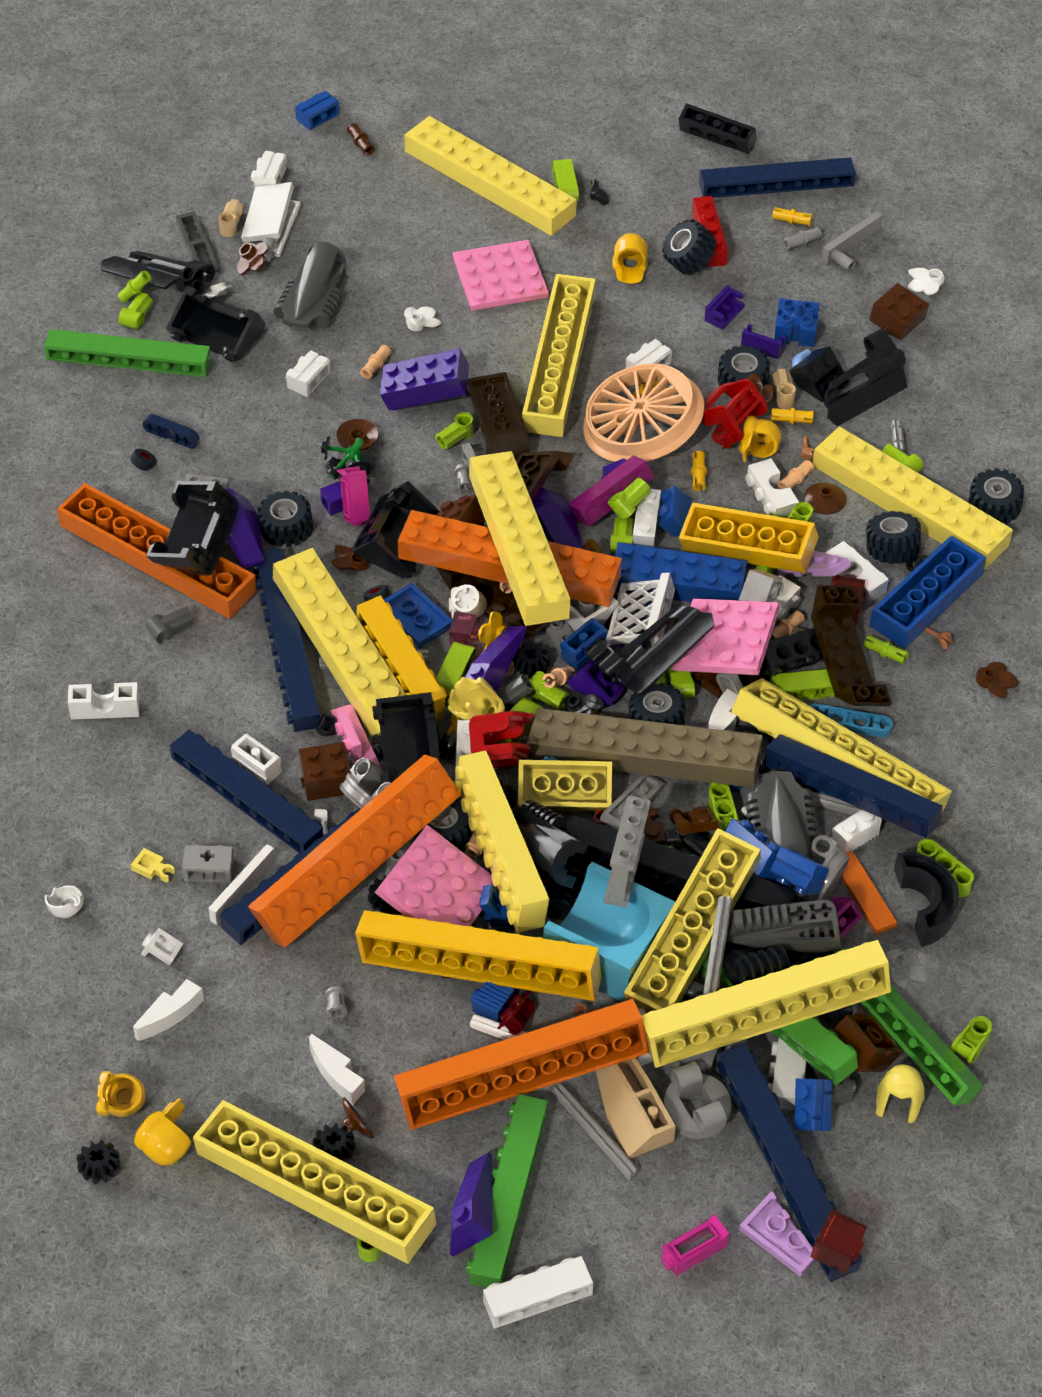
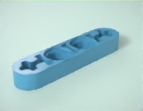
M821 704L809 705L824 715L828 714L827 717L830 719L833 716L842 717L843 721L837 723L854 733L886 737L892 732L893 722L884 715ZM863 720L866 724L858 726L854 721ZM880 724L885 725L884 729L880 728Z

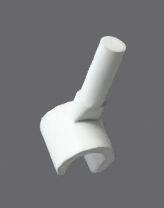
M315 809L314 819L321 823L324 836L328 833L327 811L325 809Z

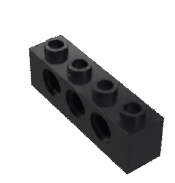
M687 103L678 118L681 131L746 154L751 152L757 140L755 127Z
M812 628L770 640L759 672L760 677L765 675L773 677L786 669L790 672L797 669L800 665L807 667L814 664L817 660L824 662L815 629Z

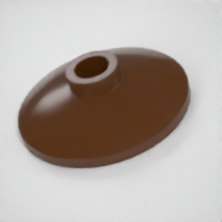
M352 419L339 426L336 437L338 443L344 448H348L349 445L353 446L356 438L359 437L364 440L360 450H366L376 443L378 430L370 421Z
M817 483L806 490L804 501L813 507L814 512L828 515L837 513L844 508L846 495L841 488L834 484Z
M343 1097L342 1105L346 1114L343 1122L351 1132L357 1130L362 1135L373 1139L374 1135L365 1127L360 1115L350 1102Z

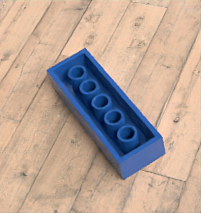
M950 536L872 609L869 626L905 649L926 627L983 575L986 557L953 536Z
M618 542L615 557L622 558L621 577L615 591L619 592L621 583L660 580L661 573L670 572L675 587L673 600L692 602L693 599L739 601L744 586L747 561ZM651 588L647 592L650 593L656 588ZM629 590V591H626V593H630V594H631L632 592H634V591H636V590Z

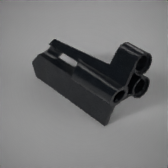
M140 251L130 252L129 257L126 259L118 256L104 259L100 267L101 271L128 279H134L141 271L145 270L151 275V281L147 283L148 285L166 290L175 283L180 292H184L186 286L196 289V295L202 294L204 281L210 282L215 276V267L211 264L197 260L183 262ZM143 259L150 261L147 265L140 263Z
M882 329L864 337L867 358L829 383V388L824 396V405L828 408L827 419L836 426L847 422L907 388L903 368L906 361L905 354L901 349H897L892 339ZM865 372L869 380L838 396L839 386L843 382L859 373Z
M691 606L673 608L618 653L602 637L598 638L584 652L611 681L642 695L715 627L712 613L701 612ZM672 619L679 620L653 646H650V639Z

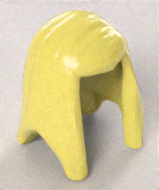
M462 677L455 684V689H452L449 693L450 698H448L447 702L450 705L448 710L463 720H470L473 716L505 712L502 699L499 698L494 689L482 677L476 680Z
M906 1064L896 1065L889 1069L877 1085L875 1113L883 1117L890 1093L899 1099L911 1098L908 1122L912 1123L917 1119L922 1102L925 1099L924 1084L920 1073L914 1067Z

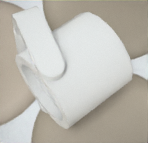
M471 585L452 588L451 598H449V612L452 613L453 622H476L477 618L484 614L487 607L484 595ZM459 611L465 617L457 618L456 612Z

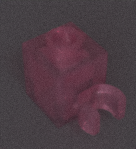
M454 612L449 631V645H452L455 641L472 646L473 639L479 641L478 632L482 625L476 626V615Z

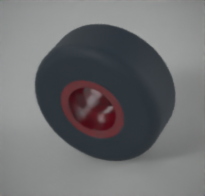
M135 449L130 457L132 464L144 471L150 470L156 464L155 456L144 449Z
M379 585L367 590L363 597L365 602L380 595L384 600L390 596V592L386 585Z

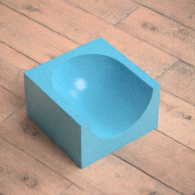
M591 862L587 867L582 889L571 911L560 925L548 921L544 926L543 938L598 947L602 972L599 991L624 1002L626 1001L624 991L675 901L634 882L627 908L603 903L611 870Z

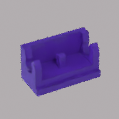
M727 285L706 306L704 321L723 330L745 307L744 303L735 298L742 299L744 297L743 294Z
M748 324L747 329L744 328L742 331L741 345H745V347L753 346L754 349L762 350L761 353L779 359L786 347V336L782 335L781 341H777L752 332L753 326Z

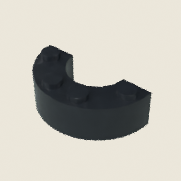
M897 853L894 871L900 888H910L919 891L926 896L930 903L927 908L918 911L914 928L921 947L933 944L947 934L954 922L959 901L957 883L949 870L935 859L918 853Z

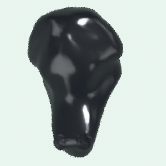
M597 179L591 180V200H595L601 205H607L609 203L607 193L599 187Z

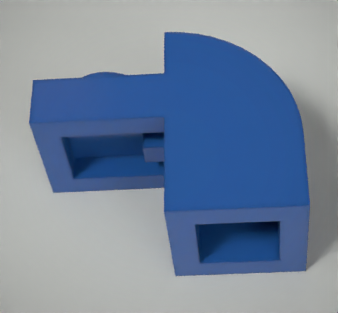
M491 884L483 886L479 906L485 911L484 922H490L491 925L499 926L504 923L508 929L515 930L514 925H510L508 921V910L505 905L501 904L499 892Z

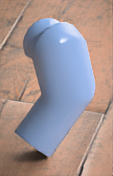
M806 349L794 356L792 367L811 354V351Z

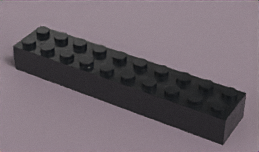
M573 815L567 830L591 844L586 855L575 852L574 857H568L566 864L587 871L590 863L594 862L611 870L610 861L618 830L608 825H601L587 818ZM644 839L634 882L676 902L700 857ZM751 876L733 910L795 903L797 892L788 886L770 882L765 878Z

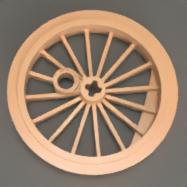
M642 364L626 368L607 378L591 395L587 403L583 425L585 440L593 452L613 462L623 458L628 460L633 455L645 461L660 458L679 448L694 434L704 413L703 395L693 381L673 367L662 364ZM654 381H660L651 391ZM647 382L641 396L639 383ZM669 383L672 385L667 389L663 390ZM635 385L637 399L627 389L628 387ZM623 391L630 400L617 395V393ZM613 400L617 403H607V401ZM681 402H685L686 405H687V406H669V405H673V404H677V403H681ZM600 411H612L599 415ZM661 413L683 415L679 420H675ZM652 418L667 423L672 427L663 432ZM610 421L596 429V424ZM650 423L659 435L647 440L645 424ZM641 425L642 441L631 443L637 426ZM616 428V430L608 438L602 436L605 433ZM621 435H626L623 443L615 442Z

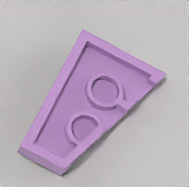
M814 551L806 573L777 569L778 575L783 577L787 576L788 573H794L795 577H801L808 573H812L813 576H836L851 567L848 558Z
M772 1191L740 1224L739 1230L799 1277L804 1274L817 1258L814 1249L802 1232L796 1229L790 1220L789 1214L779 1205L777 1197Z

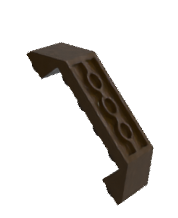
M501 372L468 378L466 397L470 396L486 442V455L512 451L516 461L521 453H530L527 429L507 373Z
M544 451L521 453L516 463L532 502L551 471L567 470L574 458L573 453Z
M436 567L450 591L452 588L462 585L476 587L486 598L487 607L483 615L487 618L490 617L491 612L495 611L502 615L503 623L506 626H525L513 592L505 593L506 590L503 592L500 589L501 582ZM547 623L526 626L527 631L524 637L533 636Z
M817 586L811 619L835 697L853 706H891L892 702L886 684H873L852 617V614L861 606L856 587Z

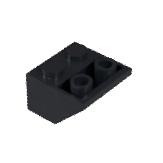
M830 346L814 350L789 370L797 387L820 402H824V396L829 388V383L845 373ZM849 380L843 382L839 386V389L843 387L846 383H848Z

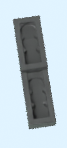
M195 211L177 215L176 225L193 261L197 260L211 264L215 267V272L219 271L208 239L203 234Z

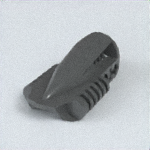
M328 242L314 243L309 248L308 255L296 279L292 278L288 281L274 308V315L277 318L283 319L282 322L285 325L308 327L313 331L318 330L319 327L327 328L343 296L339 290L347 271L346 258L343 252Z
M774 771L762 774V781L758 787V792L748 793L745 796L748 821L755 824V830H760L769 836L768 841H773L781 847L793 849L813 860L811 856V842L818 837V832H816L817 825L815 824L816 818L814 816L812 791L807 788H801L795 781L792 772ZM768 880V881L773 882V883H776V884H779V883H780V882H778V881H776V880H775V882H774V881H771V880Z
M829 900L732 910L730 912L726 943H734L762 950L782 945L786 952L821 953L842 950L836 908Z

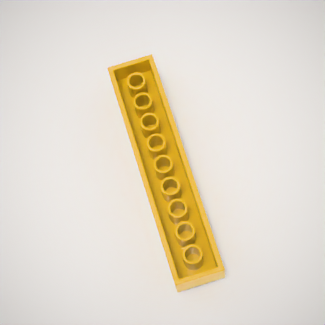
M364 910L355 932L362 963L481 983L491 982L499 986L595 1001L602 981L599 949L590 945H580L566 941L548 940L542 937L523 936L517 933L511 934L496 930L474 928L472 926L454 925L448 922L442 923Z

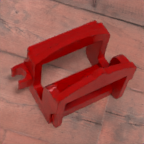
M747 379L729 382L718 387L704 399V413L701 422L707 426L718 424L711 437L716 444L724 445L722 449L729 448L733 443L743 439L744 434L739 426L746 420V417H756L765 414L768 411L767 403L753 382ZM724 392L730 398H733L725 407L722 405L711 407Z
M508 711L473 716L469 722L471 753L486 751L493 768L514 767L519 765V760H528L530 753L529 745L522 743L499 744V741L520 738L525 730L524 724L531 722L533 713Z

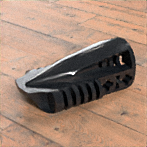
M527 800L521 808L511 810L540 879L548 877L561 886L573 888L577 876L566 869V862L568 857H574L575 852L586 855L591 843L567 830V820L534 800Z

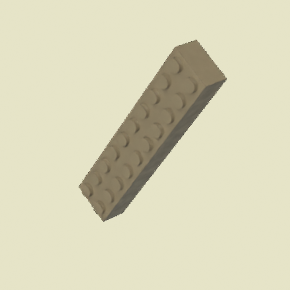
M537 708L527 745L530 746L529 759L543 760L545 755L549 757L552 755L559 761L612 762V771L709 783L714 782L755 788L763 755L762 735L542 708Z

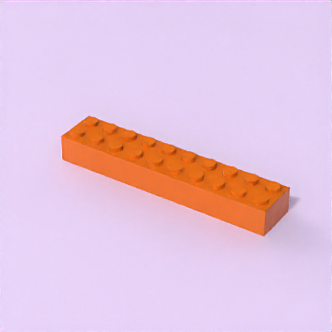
M83 483L57 508L59 524L62 528L228 619H231L257 592L255 574L221 556L213 574L209 576L197 575L152 562L146 557L150 545L156 541H161L165 544L171 529L86 483Z
M411 510L398 539L399 559L509 584L488 527ZM548 541L570 599L610 607L621 577L622 558Z
M423 755L253 901L248 908L272 941L286 948L461 796V793L438 759Z
M630 999L394 1075V1079L411 1131L516 1097L518 1094L522 1095L648 1054L649 1050L642 1017L634 999Z

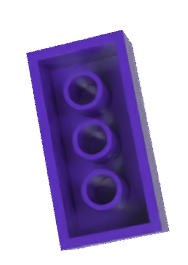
M459 348L384 365L380 396L388 410L393 411L466 395L469 364Z

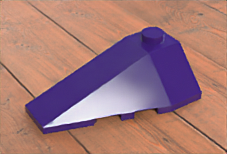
M231 488L225 489L238 503V513L227 538L228 544L244 568L264 563L257 512L248 499Z
M541 488L532 504L547 541L581 549L583 542L576 519L568 506L569 503L561 494Z
M507 626L471 664L465 677L474 680L482 677L497 693L527 631L526 626Z
M624 644L611 645L617 653L625 647ZM592 660L567 681L575 692H581L583 695L595 694L607 706L611 705L624 691L623 687L611 681Z
M489 1152L469 1163L453 1206L450 1227V1255L453 1257L493 1234L492 1154Z

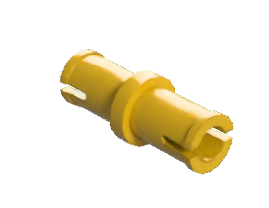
M774 207L772 219L787 221L792 225L797 223L811 226L813 214L797 212L796 209L786 210Z
M772 408L771 421L790 422V424H794V422L813 424L814 411L795 410V408H791V410Z
M703 451L692 453L690 474L693 476L692 489L694 491H701V485L703 491L706 489L705 476L707 475V467L705 466V453Z

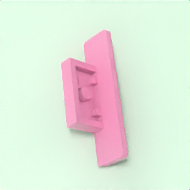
M349 704L331 710V714L338 721L335 723L338 736L342 737L346 752L349 753L353 763L355 764L361 758H366L381 767L353 706Z

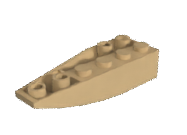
M636 1058L595 1071L606 1119L622 1149L630 1159L674 1141L676 1126Z

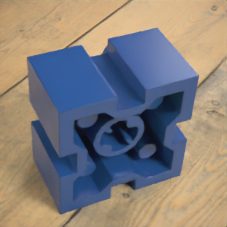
M780 298L774 339L781 341V336L784 335L786 336V344H790V341L798 342L799 346L814 347L820 303Z

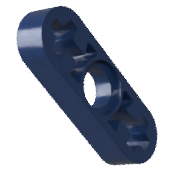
M149 414L142 423L143 428L147 432L165 439H172V442L190 449L194 448L200 440L195 430L155 414Z

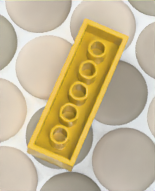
M692 503L681 530L679 541L684 552L746 560L749 564L806 573L819 536L815 523Z
M380 595L357 605L356 617L404 693L412 695L431 692L434 699L436 721L444 720L446 691L443 686H439L436 682L432 669H428L425 665L421 652H417L414 648L412 638L403 631V625L399 619L394 617L390 604L388 602L385 603Z

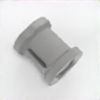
M335 986L326 989L325 998L328 1000V1007L326 1008L327 1017L342 1018L348 1014L344 998L347 996L345 988Z

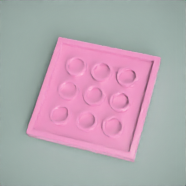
M529 240L452 252V258L471 311L549 298V292Z
M693 599L691 607L697 608L701 612L712 613L715 627L671 667L672 670L759 675L780 610L779 603Z
M426 825L374 893L405 917L471 926L482 911L479 901L483 886L491 884L496 890L498 886L495 887L493 885L489 872L430 826Z

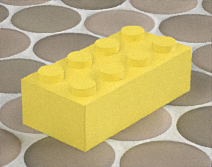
M519 760L518 808H521L525 801L534 800L552 811H605L612 804V762Z

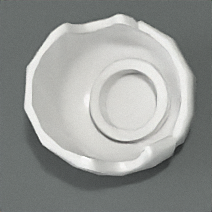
M66 885L60 888H53L50 896L45 895V903L48 910L55 917L66 919L74 916L81 909L84 898L78 888Z

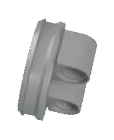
M361 758L350 769L352 773H348L345 781L340 783V789L355 805L362 809L391 783L385 782L375 790L381 782L380 774H384L383 769L370 760Z
M820 835L816 837L811 848L812 858L829 869L823 885L817 895L808 893L806 896L797 892L796 903L826 900L848 865L849 855L842 853L837 847L838 842L828 836ZM823 845L827 847L828 851L821 853L816 847Z
M695 1061L671 1070L670 1079L672 1083L666 1089L663 1104L676 1126L675 1132L691 1139H705L722 1131L729 1121L731 1112V1097L727 1088L716 1078L702 1074ZM702 1094L708 1105L694 1110L693 1118H691L682 1102Z

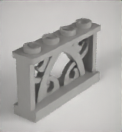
M627 796L610 861L612 869L603 903L624 908L628 907L644 843L645 834L643 832L650 808V800Z

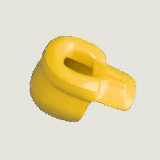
M626 233L615 244L612 265L620 282L627 284L639 283L642 281L644 272L647 269L648 245L639 234ZM623 260H635L637 265L635 267H626L623 264Z
M755 416L746 417L742 431L744 437L740 440L738 448L743 455V462H746L747 455L766 458L775 454L781 443V432L778 426L767 419H757Z
M103 1071L100 1074V1085H98L97 1094L99 1101L96 1104V1111L99 1116L128 1117L141 1110L145 1104L146 1089L140 1079L127 1073L114 1074L110 1071Z
M180 1098L174 1103H169L163 1111H156L150 1114L140 1125L134 1137L135 1146L160 1166H169L177 1163L186 1154L191 1145L189 1137L174 1124L185 1109Z

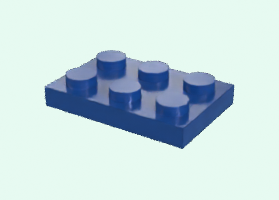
M412 582L384 599L385 603L388 602L390 604L394 617L401 621L405 634L412 638L413 643L418 648H421L453 627V620Z

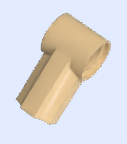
M231 199L230 202L226 203L224 211L219 214L220 234L224 237H232L237 233V225L243 212V204L238 200Z
M778 369L775 373H772V381L777 397L776 405L781 409H791L795 402L796 387L792 383L790 372H787L785 369Z

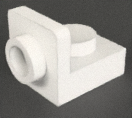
M158 928L154 934L149 933L141 945L145 948L141 955L145 957L148 953H151L170 965L183 943Z

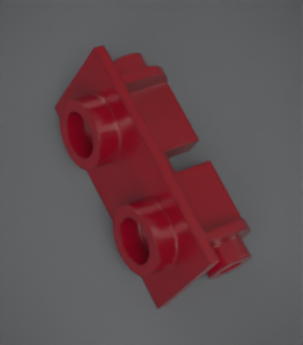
M530 990L522 995L518 993L510 1000L509 1004L511 1006L501 1014L502 1021L498 1025V1029L505 1026L512 1035L522 1032L527 1020L535 1011L534 1001L528 998Z

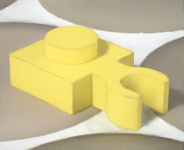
M143 848L131 864L132 871L151 880L157 875L163 882L168 883L169 876L165 873L175 874L172 865L164 864V857Z

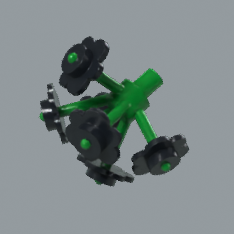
M330 436L327 437L326 441L322 442L320 448L321 453L325 454L324 460H327L329 450L346 452L343 459L332 457L326 463V473L330 478L334 480L338 478L340 480L342 475L336 470L347 468L345 463L349 459L355 462L350 463L348 468L359 466L360 471H366V475L371 473V470L375 467L374 461L376 458L368 450H360L364 443L363 439L357 437L353 446L349 445L348 448L330 446Z

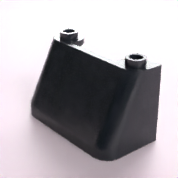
M186 286L166 327L167 331L171 334L170 337L178 342L185 340L195 345L210 346L211 351L222 354L223 358L230 362L240 360L262 333L266 325L265 322L255 311L247 309V311L243 309L241 311L235 310L210 300L206 295H196V289Z
M176 481L172 492V499L179 508L165 544L161 541L153 542L149 547L146 557L156 564L197 575L209 576L213 574L238 513L237 500L216 481Z
M407 481L389 490L378 500L356 539L352 551L358 557L402 579L410 578L416 572L415 567L417 564L416 562L398 558V539L411 510L432 515L437 514L439 510Z
M432 693L376 699V706H372L373 718L378 720L380 725L385 767L384 774H380L381 784L385 782L392 783L423 755L437 758L441 764Z

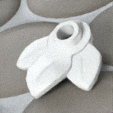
M914 268L908 270V273L914 280L908 284L907 288L913 292L924 291L926 295H933L938 292L939 286L944 283L943 272L939 269Z
M226 282L210 286L211 292L201 296L206 295L209 299L215 296L219 297L227 294L226 290L232 286H227Z
M424 306L419 309L408 307L404 311L407 327L412 331H421L424 326L432 328L441 324L440 320L434 318L436 310L432 307Z

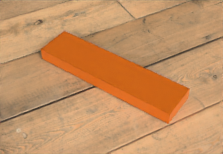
M854 852L845 853L849 855L850 860L841 876V880L875 935L897 927V921Z

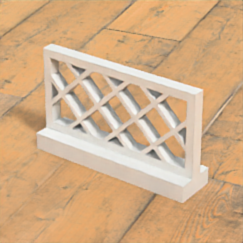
M670 572L661 573L660 580L621 583L617 598L618 605L614 609L606 637L607 643L610 645L630 643L640 635L636 634L642 629H648L670 611L675 592ZM651 588H656L650 593L647 592ZM636 590L629 595L626 594V591ZM644 595V597L640 600H635V598H637L638 596ZM650 600L653 602V603H651L650 605H648L647 607L643 606L644 604H646V603L649 602ZM629 602L632 604V605H630L629 607H627L626 609L622 608L623 606H625V605L628 604ZM636 609H640V610H641V611H639L638 613H636V614H634V615L631 614V613H632L633 611H635ZM645 615H648V616H649L648 618H646V619L643 620V621L639 620V619H641L642 617H644ZM624 617H627V618H628L627 620H625V621L622 622V623H619V622H618L619 620H621V619L624 618ZM633 623H636V624H637L636 626H634V627L631 628L630 630L627 628L628 626H630V625L633 624ZM666 625L650 639L652 646L664 635ZM621 631L624 632V633H623L622 635H620V636H614V635H616L617 633H619V632H621Z

